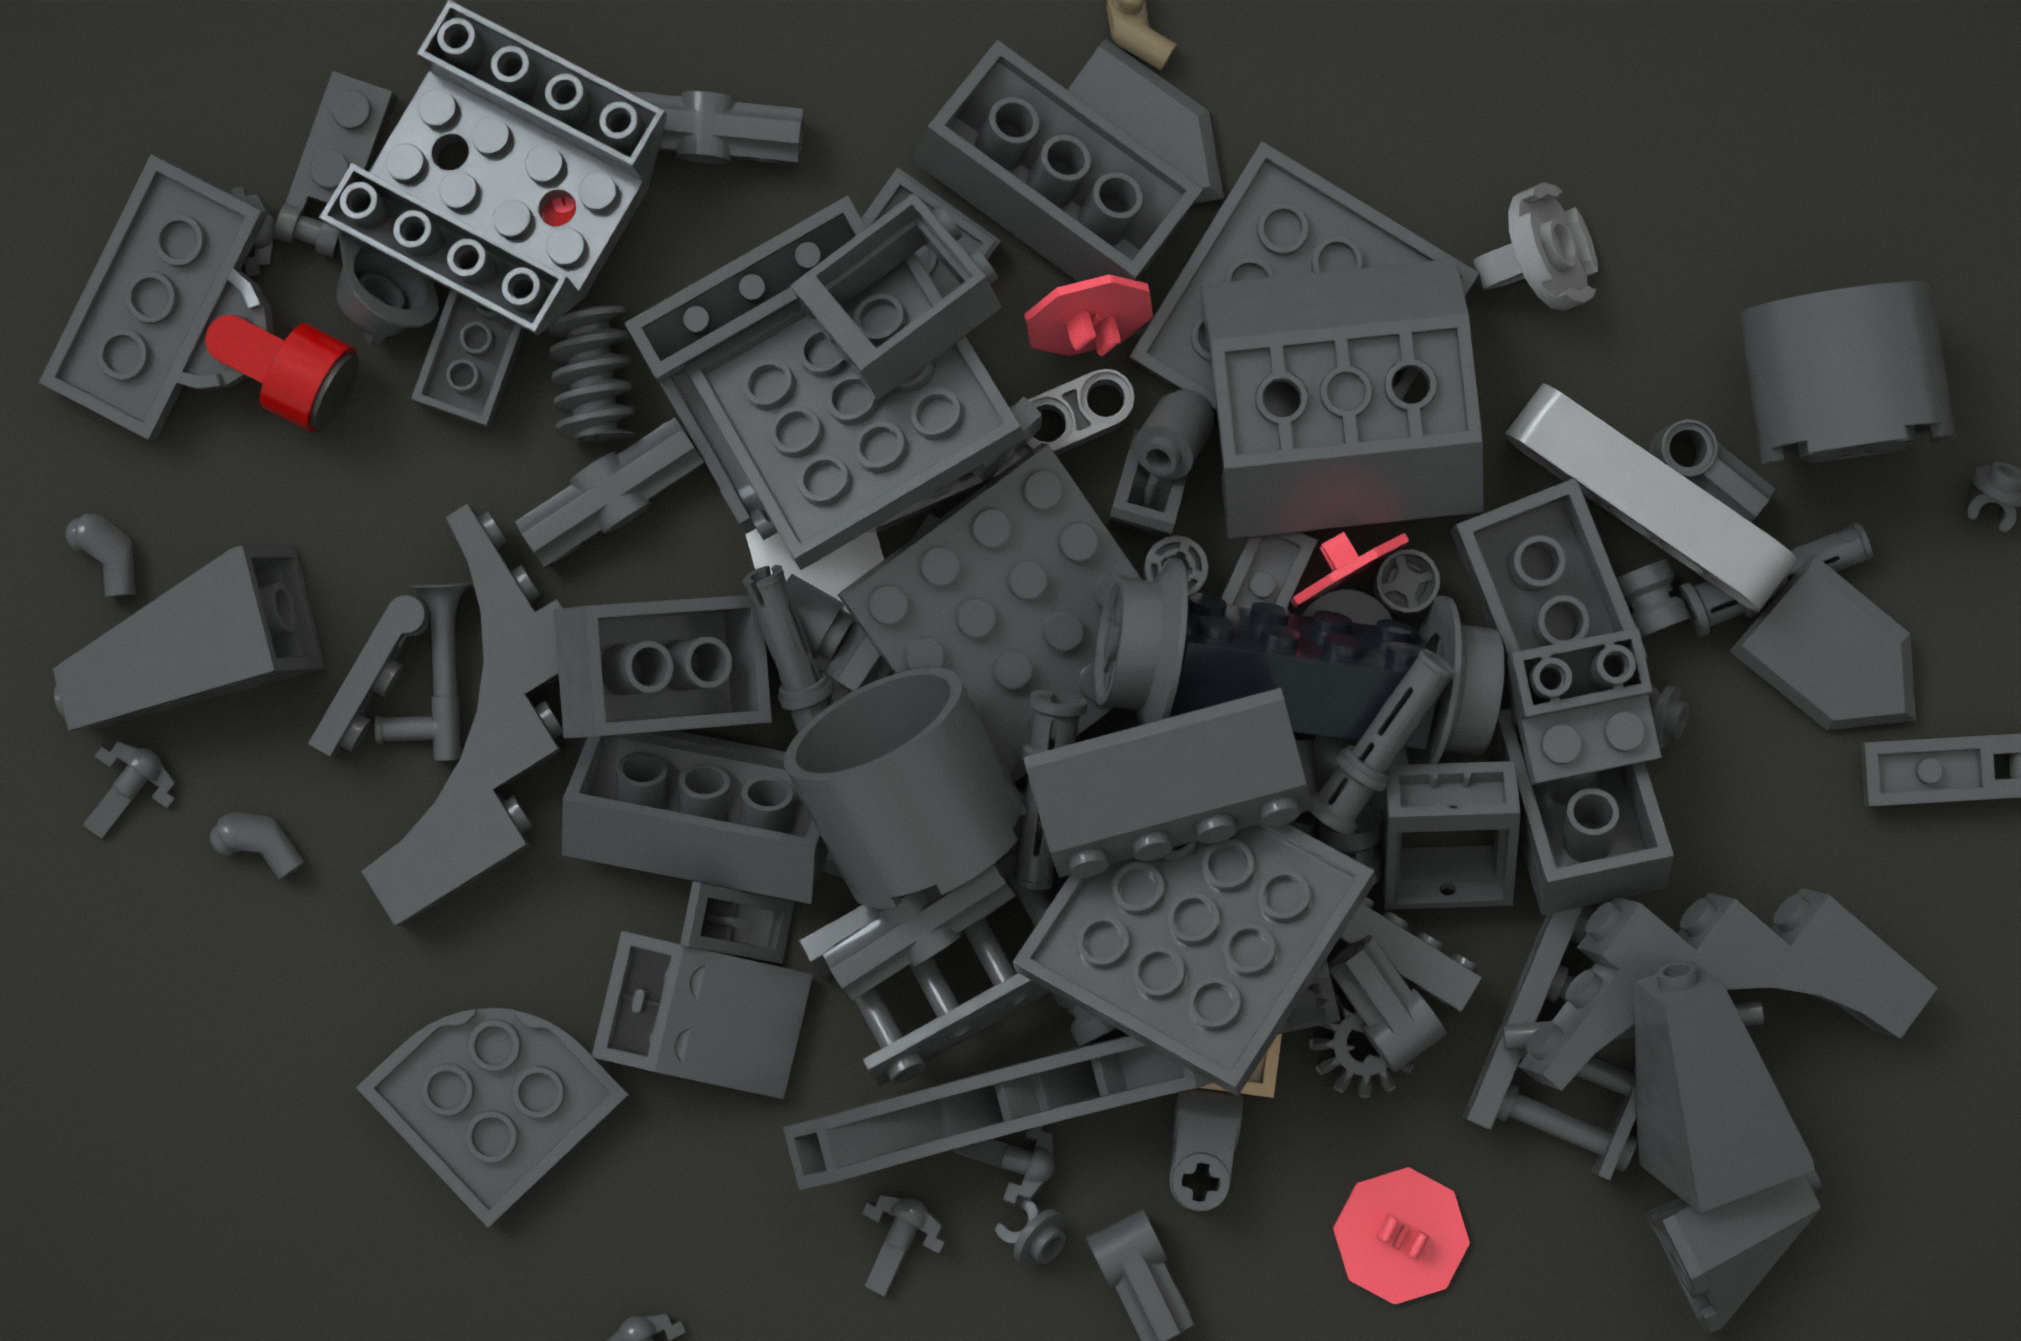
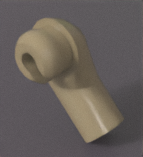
M1107 0L1106 10L1113 41L1121 48L1162 71L1177 44L1149 27L1146 0Z

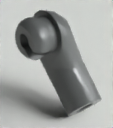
M86 513L79 518L72 519L65 530L66 541L74 551L83 550L102 563L105 598L136 596L134 547L130 537L103 515Z
M235 811L221 816L217 821V825L211 829L210 843L216 852L224 856H230L233 852L238 851L260 853L279 881L288 877L306 863L280 825L272 817Z

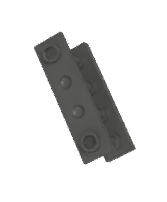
M1019 818L1013 827L1018 840L997 862L1009 879L1033 925L1036 927L1051 902L1044 890L1023 888L1012 881L1016 870L1021 831V818ZM862 905L799 940L810 962L822 979L832 975L822 954L829 950L832 945L852 934L857 929H862L879 918L878 912L882 909L869 908ZM986 918L974 922L963 931L994 987L960 1005L933 956L915 967L909 964L937 1018L904 1037L876 986L854 999L880 1047V1050L863 1059L869 1072L880 1087L890 1081L892 1084H900L914 1078L925 1069V1062L1051 992L1019 973L1016 974Z
M1585 906L1545 915L1461 1118L1491 1130L1495 1119L1505 1122L1508 1117H1511L1598 1154L1591 1173L1610 1180L1615 1169L1622 1172L1626 1170L1637 1145V1136L1630 1133L1637 1117L1636 1064L1633 1071H1630L1594 1055L1576 1074L1578 1077L1622 1095L1607 1131L1518 1093L1519 1086L1510 1082L1520 1059L1523 1060L1528 1052L1527 1049L1505 1051L1502 1036L1503 1025L1536 1022L1545 1000L1555 1003L1557 998L1567 1002L1565 995L1575 977L1568 975L1569 968L1561 965L1560 962L1569 941L1579 944L1587 934L1585 928L1593 914V909Z

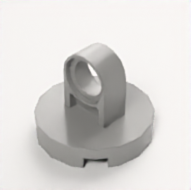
M1543 182L1513 196L1508 210L1509 234L1512 243L1483 254L1473 260L1475 269L1479 272L1478 277L1483 291L1526 279L1538 298L1551 309L1560 311L1581 305L1594 297L1596 288L1587 286V276L1598 272V262L1592 238L1577 208L1574 207L1564 211L1560 203L1555 199L1559 194L1563 193L1556 185Z

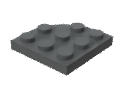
M479 1008L461 1011L428 1024L401 1044L356 1087L487 1228L491 1227L630 1095L597 1058L591 1057L592 1053L574 1035L546 1018L529 1012L507 1008Z

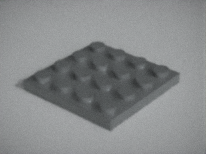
M1261 141L1132 351L1129 360L1178 390L1189 389L1202 394L1211 403L1214 412L1217 413L1210 350H1207L1201 285L1455 258ZM1456 259L1464 296H1466L1479 272ZM1405 368L1395 373L1392 379V389L1399 400L1402 401L1419 373L1418 370ZM1279 381L1265 388L1263 403L1269 413L1277 417H1287L1297 411L1300 405V397L1294 386L1287 382Z
M914 253L842 308L875 348H878L943 298L918 256ZM799 300L684 366L800 570L1026 439L1021 426L966 335L878 401L810 320Z
M1041 443L837 595L893 674L918 668L938 667L949 669L960 677L1015 783L1027 774L1021 753L1022 747L1030 743L1034 709L1029 706L1030 693L1037 690L1050 689L1071 692L1085 698L1088 702L1087 712L1079 716L1077 735L1114 708L1098 705L1094 693V660L1100 617L1107 591L1116 576L1142 579L1049 444ZM1053 720L1052 738H1056L1058 723Z
M1258 824L1239 829L1232 837L1218 843L1205 844L1195 841L1173 847L1170 853L1155 860L1140 861L1132 858L1109 864L1104 872L1095 876L1076 878L1070 875L1012 963L1017 973L1234 1095L1239 1096L1376 882V875L1373 869L1289 824L1274 827Z

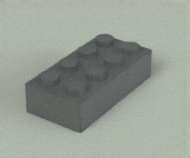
M450 289L411 400L427 408L491 429L526 329Z
M1365 897L1339 940L1346 945H1350L1352 942L1371 935L1383 948L1403 980L1450 1009L1462 1012L1482 979L1481 976L1474 973L1478 966L1459 954L1453 953L1451 958L1440 952L1443 946L1442 943L1425 933L1419 932L1417 937L1406 931L1409 923L1389 911H1385L1383 916L1371 909L1375 902Z

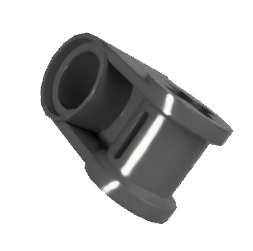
M1203 1088L1178 1092L1172 1130V1143L1174 1145L1169 1187L1174 1200L1182 1207L1192 1211H1209L1219 1206L1226 1198L1230 1187L1234 1151L1237 1150L1241 1128L1243 1094L1236 1096L1231 1092ZM1197 1163L1206 1165V1176L1216 1178L1215 1191H1204L1202 1201L1192 1200V1189L1182 1186L1183 1175L1194 1173Z

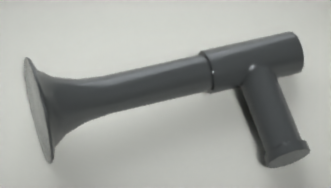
M473 583L408 585L409 588L417 590L422 596L429 612L433 671L432 716L384 717L383 715H376L375 739L377 744H384L386 741L433 740L434 760H460L462 742L460 695L457 694L455 622L459 600L467 588L474 586Z

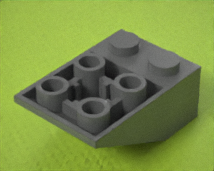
M621 931L591 1057L661 1074L784 1099L814 974L729 954L682 946L677 942L635 932Z

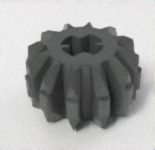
M1335 995L1341 1021L1319 1025L1331 1030L1329 1039L1314 1037L1308 1040V1047L1310 1049H1330L1332 1054L1319 1061L1315 1065V1070L1318 1074L1323 1075L1329 1073L1338 1065L1342 1067L1333 1084V1088L1341 1093L1349 1086L1354 1074L1358 1075L1357 1091L1361 1098H1369L1371 1096V1075H1376L1385 1091H1392L1396 1088L1395 1081L1386 1070L1388 1065L1378 1052L1375 1056L1364 1053L1358 1061L1348 1052L1355 1048L1354 1045L1347 1044L1349 1033L1352 1030L1363 1033L1361 1025L1364 1022L1356 1011H1351L1342 995ZM1409 1062L1399 1071L1410 1073L1413 1069V1064Z

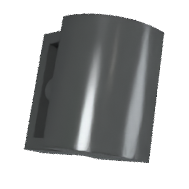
M1639 627L1513 652L1508 656L1506 678L1513 725L1518 724L1531 785L1655 761L1662 758L1648 694L1653 690Z

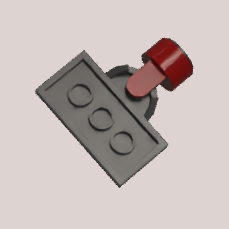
M151 154L38 383L147 440L156 441L183 385L210 391L232 388L251 377L263 384L260 393V405L262 408L313 433L328 426L342 408L354 384L359 359L354 347L308 323L298 325L285 340L274 335L272 311L269 302L260 286L241 271L268 213L194 174Z

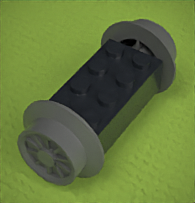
M1169 558L1154 581L1119 576L1112 580L1103 604L1097 634L1094 660V693L1098 705L1135 710L1139 724L1144 725L1169 718L1170 713H1172V716H1177L1281 688L1293 732L1359 741L1382 709L1386 700L1391 696L1413 665L1420 650L1427 649L1446 660L1454 667L1457 674L1453 679H1450L1403 747H1406L1409 764H1437L1444 752L1478 757L1487 749L1496 727L1502 700L1504 649L1501 636L1496 629L1463 625L1457 605L1449 596L1440 595L1432 601L1424 615L1419 631H1415L1412 626L1390 619L1378 620L1375 626L1353 623L1349 617L1332 611H1317L1314 613V617L1290 614L1288 609L1268 602H1255L1251 608L1227 605L1225 600L1210 594L1194 593L1189 595L1188 598L1187 576L1184 564L1179 558Z

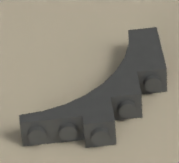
M468 504L448 515L446 519L468 562L481 612L484 661L477 712L461 758L435 803L399 843L361 871L394 926H404L532 846L525 832L534 827L529 816L515 795L504 800L499 791L564 752L556 739L563 734L561 722L546 700L535 705L531 697L559 680L554 609L565 607L563 603L556 599L540 610H536L533 602L540 599L542 595L523 565L512 570L499 549L509 542L489 511L478 516L476 511Z
M1801 888L1798 893L1789 896L1778 907L1773 917L1774 925L1770 929L1735 898L1708 892L1705 898L1698 899L1685 911L1680 921L1682 929L1678 934L1643 904L1615 896L1611 902L1604 903L1591 915L1585 928L1587 934L1577 946L1581 952L1595 962L1594 966L1583 971L1573 980L1565 995L1567 1002L1552 1021L1544 1023L1534 1032L1527 1044L1528 1054L1518 1067L1535 1081L1562 1091L1596 1052L1635 1024L1634 981L1654 975L1661 966L1672 962H1695L1720 980L1726 990L1778 988L1806 993L1835 1005L1870 1030L1898 1039L1903 1037L1938 987L1829 894Z
M1127 1034L1037 1059L991 1069L939 1085L900 1093L783 1127L798 1188L803 1190L843 1181L930 1155L1054 1122L1199 1088L1213 1082Z

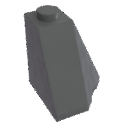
M1816 1170L1701 1214L1680 1197L1645 1213L1702 1330L1711 1334L1724 1327L1821 1209L1814 1192L1822 1189V1184Z

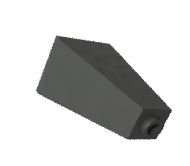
M240 545L231 548L54 667L53 672L57 684L54 688V700L58 712L66 720L68 731L98 729L326 669L296 546Z
M1678 961L1665 964L1657 970L1656 974L1634 981L1637 1145L1640 1166L1699 1214L1815 1171L1813 1158L1724 984L1693 961Z

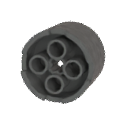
M1903 281L1834 289L1776 300L1739 312L1762 467L1786 465L1785 454L1799 452L1800 462H1811V464L1906 450L1907 447L1916 445L1917 434L1927 432L1930 434L1931 443L1944 442L1956 437L1932 282Z
M925 667L903 671L871 682L849 693L828 706L807 723L792 740L784 757V767L854 899L869 908H897L902 902L900 897L902 895L924 890L934 885H937L941 895L967 883L991 867L1010 850L1018 840L1013 827L1020 816L1028 813L1026 805L960 677L955 672L945 668Z

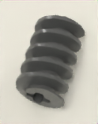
M593 306L569 310L547 328L548 333L552 336L566 339L551 346L549 350L551 359L567 364L552 372L551 383L558 387L569 389V391L554 397L553 400L554 409L572 415L556 423L555 433L560 437L579 442H610L629 439L637 435L635 432L618 428L617 423L635 414L634 407L616 403L615 397L633 389V382L614 378V371L631 364V357L612 352L613 345L629 339V332L610 327V320L627 314V308L623 306Z

